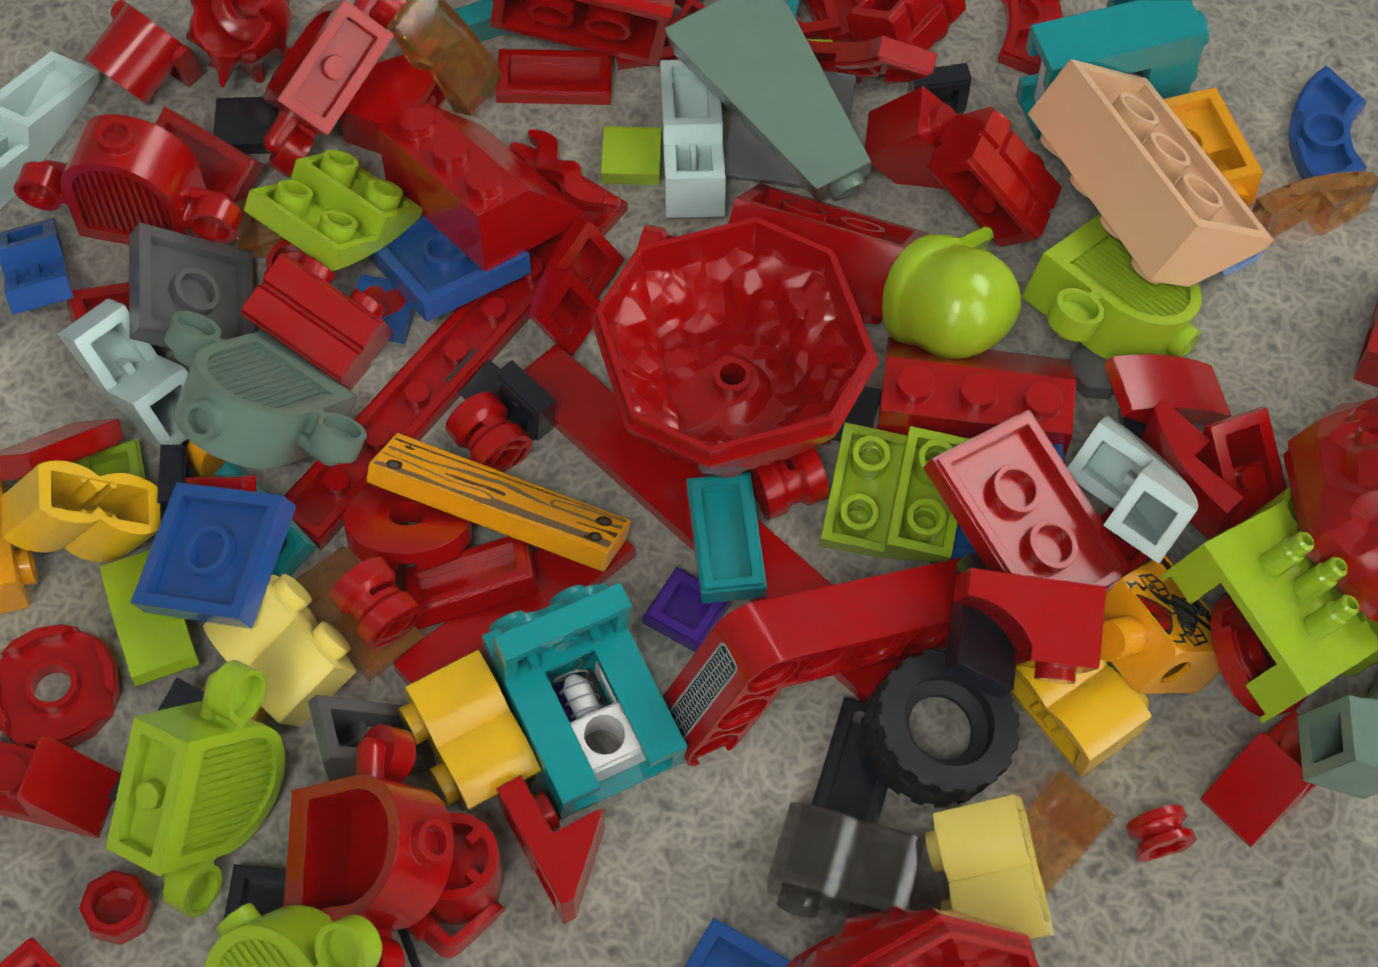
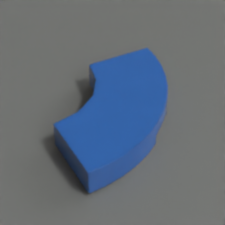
M1327 65L1319 70L1302 89L1292 111L1288 133L1289 148L1296 170L1303 183L1321 204L1362 177L1367 169L1365 163L1354 150L1350 134L1353 121L1364 110L1367 101Z

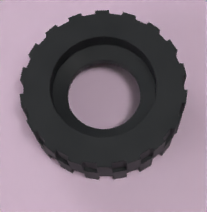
M934 649L922 651L915 658L911 655L900 662L876 686L877 689L869 695L864 706L867 708L866 714L861 718V730L864 731L865 741L862 744L865 754H869L874 764L872 766L878 777L882 776L890 784L888 788L897 795L902 793L911 798L910 802L921 806L928 803L934 804V808H946L954 802L960 805L969 801L1007 771L1013 762L1010 759L1012 754L1018 750L1020 738H1017V728L1020 726L1018 713L1015 714L1012 705L1014 699L1010 692L999 699L945 673L946 650L944 652H935ZM929 697H941L952 701L964 712L970 724L971 737L966 751L961 756L949 760L937 759L929 756L918 747L911 735L909 721L912 709L919 701Z

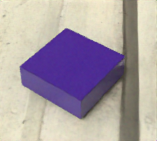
M676 567L643 615V624L696 652L714 626L723 618L732 601L701 604L698 578Z

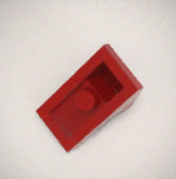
M1259 407L1204 426L1203 434L1211 442L1201 462L1244 497L1229 528L1226 530L1228 531L1243 523L1250 515L1287 489L1267 407Z
M1297 711L1290 712L1268 734L1259 733L1200 799L1250 848L1317 786L1303 781L1297 718L1300 714Z
M41 736L35 749L0 741V815L99 839L113 800L109 799L108 796L121 773L50 737Z
M520 775L496 788L500 810L562 923L566 924L577 917L605 831L603 809H598L559 829V820L546 795L541 791L532 796Z

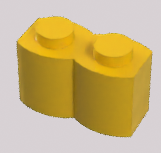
M67 461L44 462L38 464L2 495V538L28 551L46 553L64 548L71 554L87 561L98 563L114 562L130 554L157 533L161 524L160 503H157L158 487L152 482L132 474L110 473L100 477L92 470L76 463Z
M479 650L405 687L403 694L408 704L398 708L399 714L407 731L413 736L415 744L417 745L427 740L439 764L430 768L429 771L440 795L447 805L459 800L466 813L497 797V787L520 775L525 782L541 772L538 761L524 733L511 713L492 672Z
M1101 659L1098 670L1076 674L1075 684L1038 681L1034 679L1035 668L1016 666L1014 690L1010 692L1011 695L1033 721L1039 725L1040 729L1081 777L1142 734L1152 717L1148 710L1149 701L1147 695L1133 690L1117 671Z

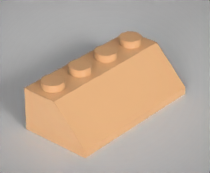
M1070 59L1029 111V117L1042 133L1040 136L1042 144L1047 150L1062 160L1071 173L1069 179L1072 185L1081 194L1090 198L1102 215L1100 217L1102 226L1107 232L1123 243L1133 257L1131 259L1132 267L1145 280L1153 284L1167 283L1190 287L1267 249L1274 241L1147 78Z

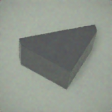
M315 695L308 701L322 762L329 781L355 775L357 746L373 726L384 724L407 731L398 711V708L404 705ZM427 740L416 745L415 762L408 776L428 771L436 766L433 751Z

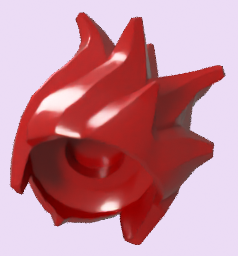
M190 0L194 11L189 20V30L186 38L207 53L211 60L208 67L215 68L220 87H225L236 67L242 69L255 82L263 83L265 59L284 58L291 47L287 46V40L292 28L291 21L294 18L289 8L290 0Z

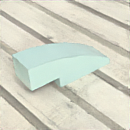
M50 51L0 89V209L16 196L13 186L23 164L44 160L86 106L100 81L99 71Z
M660 60L666 218L725 217L726 177L721 101L681 60Z

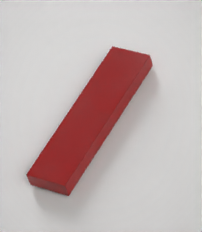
M626 540L605 571L594 569L538 548L532 555L539 592L445 621L393 662L395 672L407 685H410L477 650L482 655V635L489 632L488 628L493 622L512 612L524 611L528 613L550 606L549 601L556 594L575 585H585L587 587L605 582L635 558V548Z

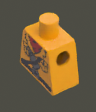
M1166 555L1159 564L1152 560L1125 575L1106 593L1100 659L1111 662L1129 686L1140 694L1196 693L1207 686L1220 673L1212 647L1210 626L1212 611L1201 598L1189 604L1172 578L1165 581L1160 575L1174 566Z

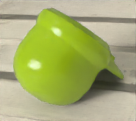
M990 227L976 229L959 238L946 234H927L916 239L899 253L888 271L882 298L883 322L892 338L903 344L916 345L937 357L967 359L991 349L1011 332L1020 314L1021 293L1017 280L1011 270L1002 260L987 251L988 244L994 237Z

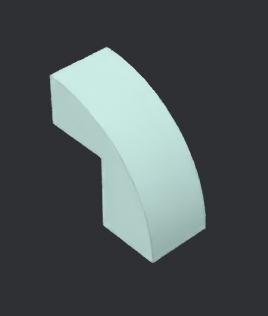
M108 298L58 333L66 347L96 386L155 447L160 450L161 444L180 445L188 439L177 427L173 415L188 372L184 366L157 355L151 344L130 339L129 311L125 305Z
M1109 415L1097 424L1068 466V470L1078 485L1114 509L1103 526L1158 564L1198 509V501L1195 494L1180 474L1149 445Z

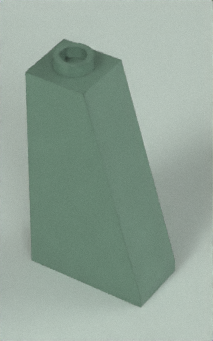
M718 0L665 28L669 45L674 54L817 201L831 195L834 201H838L852 195L865 186L863 178L871 172V160L786 0Z

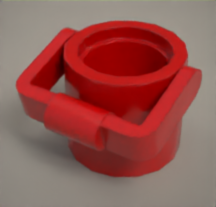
M118 0L112 6L110 12L113 19L85 57L93 66L147 105L169 75H172L189 88L203 75V71L190 48L180 43L125 0Z
M457 812L449 813L453 828L454 851L451 870L445 888L431 911L416 924L405 928L418 941L424 940L438 955L444 958H453L460 954L505 911V907L497 901L500 898L503 876L496 837L484 822L472 815ZM438 922L457 926L467 925L451 937Z

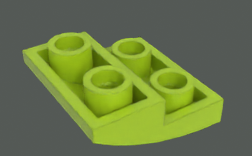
M331 149L321 154L296 159L290 180H281L275 184L250 189L243 211L333 272L361 261L391 243L420 219L423 208L405 197L398 185L387 180L378 179L360 167L358 160L354 156L340 150Z
M845 422L819 546L887 559L925 562L950 560L958 522L923 467L932 458L970 439L910 426L907 435Z

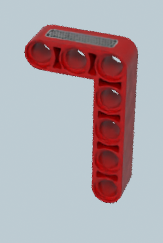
M962 558L755 601L728 613L714 626L662 696L687 745L684 757L687 764L695 767L700 764L697 758L723 746L726 747L727 751L732 750L785 687L908 658L911 655L916 656L925 650L934 649L937 651L947 648L957 562Z

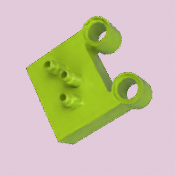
M1290 487L1250 515L1243 523L1203 543L1160 575L1164 581L1172 578L1189 604L1198 601L1222 584L1277 663L1275 666L1246 684V687L1265 713L1258 718L1262 724L1340 674L1348 677L1356 676L1378 663V622L1369 620L1359 609L1357 600L1353 596L1342 595L1337 588V581L1347 574V565L1343 559L1332 557L1326 562L1316 565L1306 555L1314 548V540L1310 534L1299 530Z

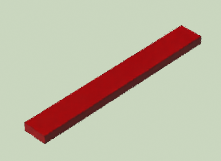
M582 175L584 182L588 186L595 189H604ZM606 190V194L608 196H616L613 193ZM620 198L619 208L605 207L603 213L583 210L584 219L589 220L605 236L627 212V202ZM566 231L526 251L530 257V274L456 308L354 420L365 429L367 437L356 461L352 463H339L336 466H326L316 460L284 495L296 506L292 520L312 540L317 548L322 550L344 526L343 515L349 500L363 488L372 485L367 482L369 463L397 433L421 441L461 396L458 393L489 359L492 361L530 319L531 303L537 285L553 252ZM473 349H478L447 383L446 378Z
M554 344L523 370L556 401L554 427L694 551L686 489L687 479L709 476L700 472L695 466L661 454L654 445L630 435L625 428L615 394L558 344ZM757 519L767 593L766 597L747 600L752 603L832 585ZM906 658L834 675V677L859 700L866 703L869 695L877 689L876 686Z

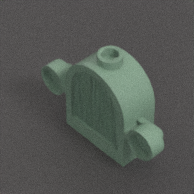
M178 311L172 315L164 341L174 351L175 358L190 369L173 415L179 430L192 443L219 459L255 469H276L311 456L326 466H336L339 463H352L356 461L367 437L365 429L358 422L348 417L357 395L264 330L224 340L220 338V327L206 316L191 311Z

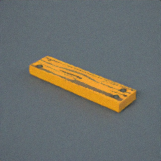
M399 433L369 463L367 482L600 571H605L628 537L631 520Z

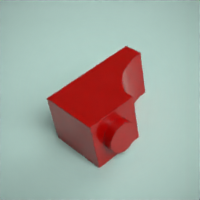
M970 568L956 575L953 603L972 607L995 621L1003 629L1015 650L1014 666L1035 668V680L1059 684H1075L1076 674L1099 669L1107 586Z

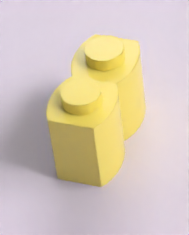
M282 574L280 577L271 575L252 629L209 622L203 625V629L214 647L227 662L238 660L265 674L267 690L261 704L265 711L279 724L301 727L312 717L308 701L315 695L332 697L356 673V669L346 655L351 649L347 640L329 623L324 621L320 624L317 623L307 607L312 602L310 595L300 583L287 574Z
M1012 794L932 813L935 830L926 831L925 833L927 851L933 870L936 873L945 871L951 899L941 901V910L953 909L988 922L1014 928L1028 935L1030 941L1054 936L1049 905L1039 872L1034 843L1022 798Z

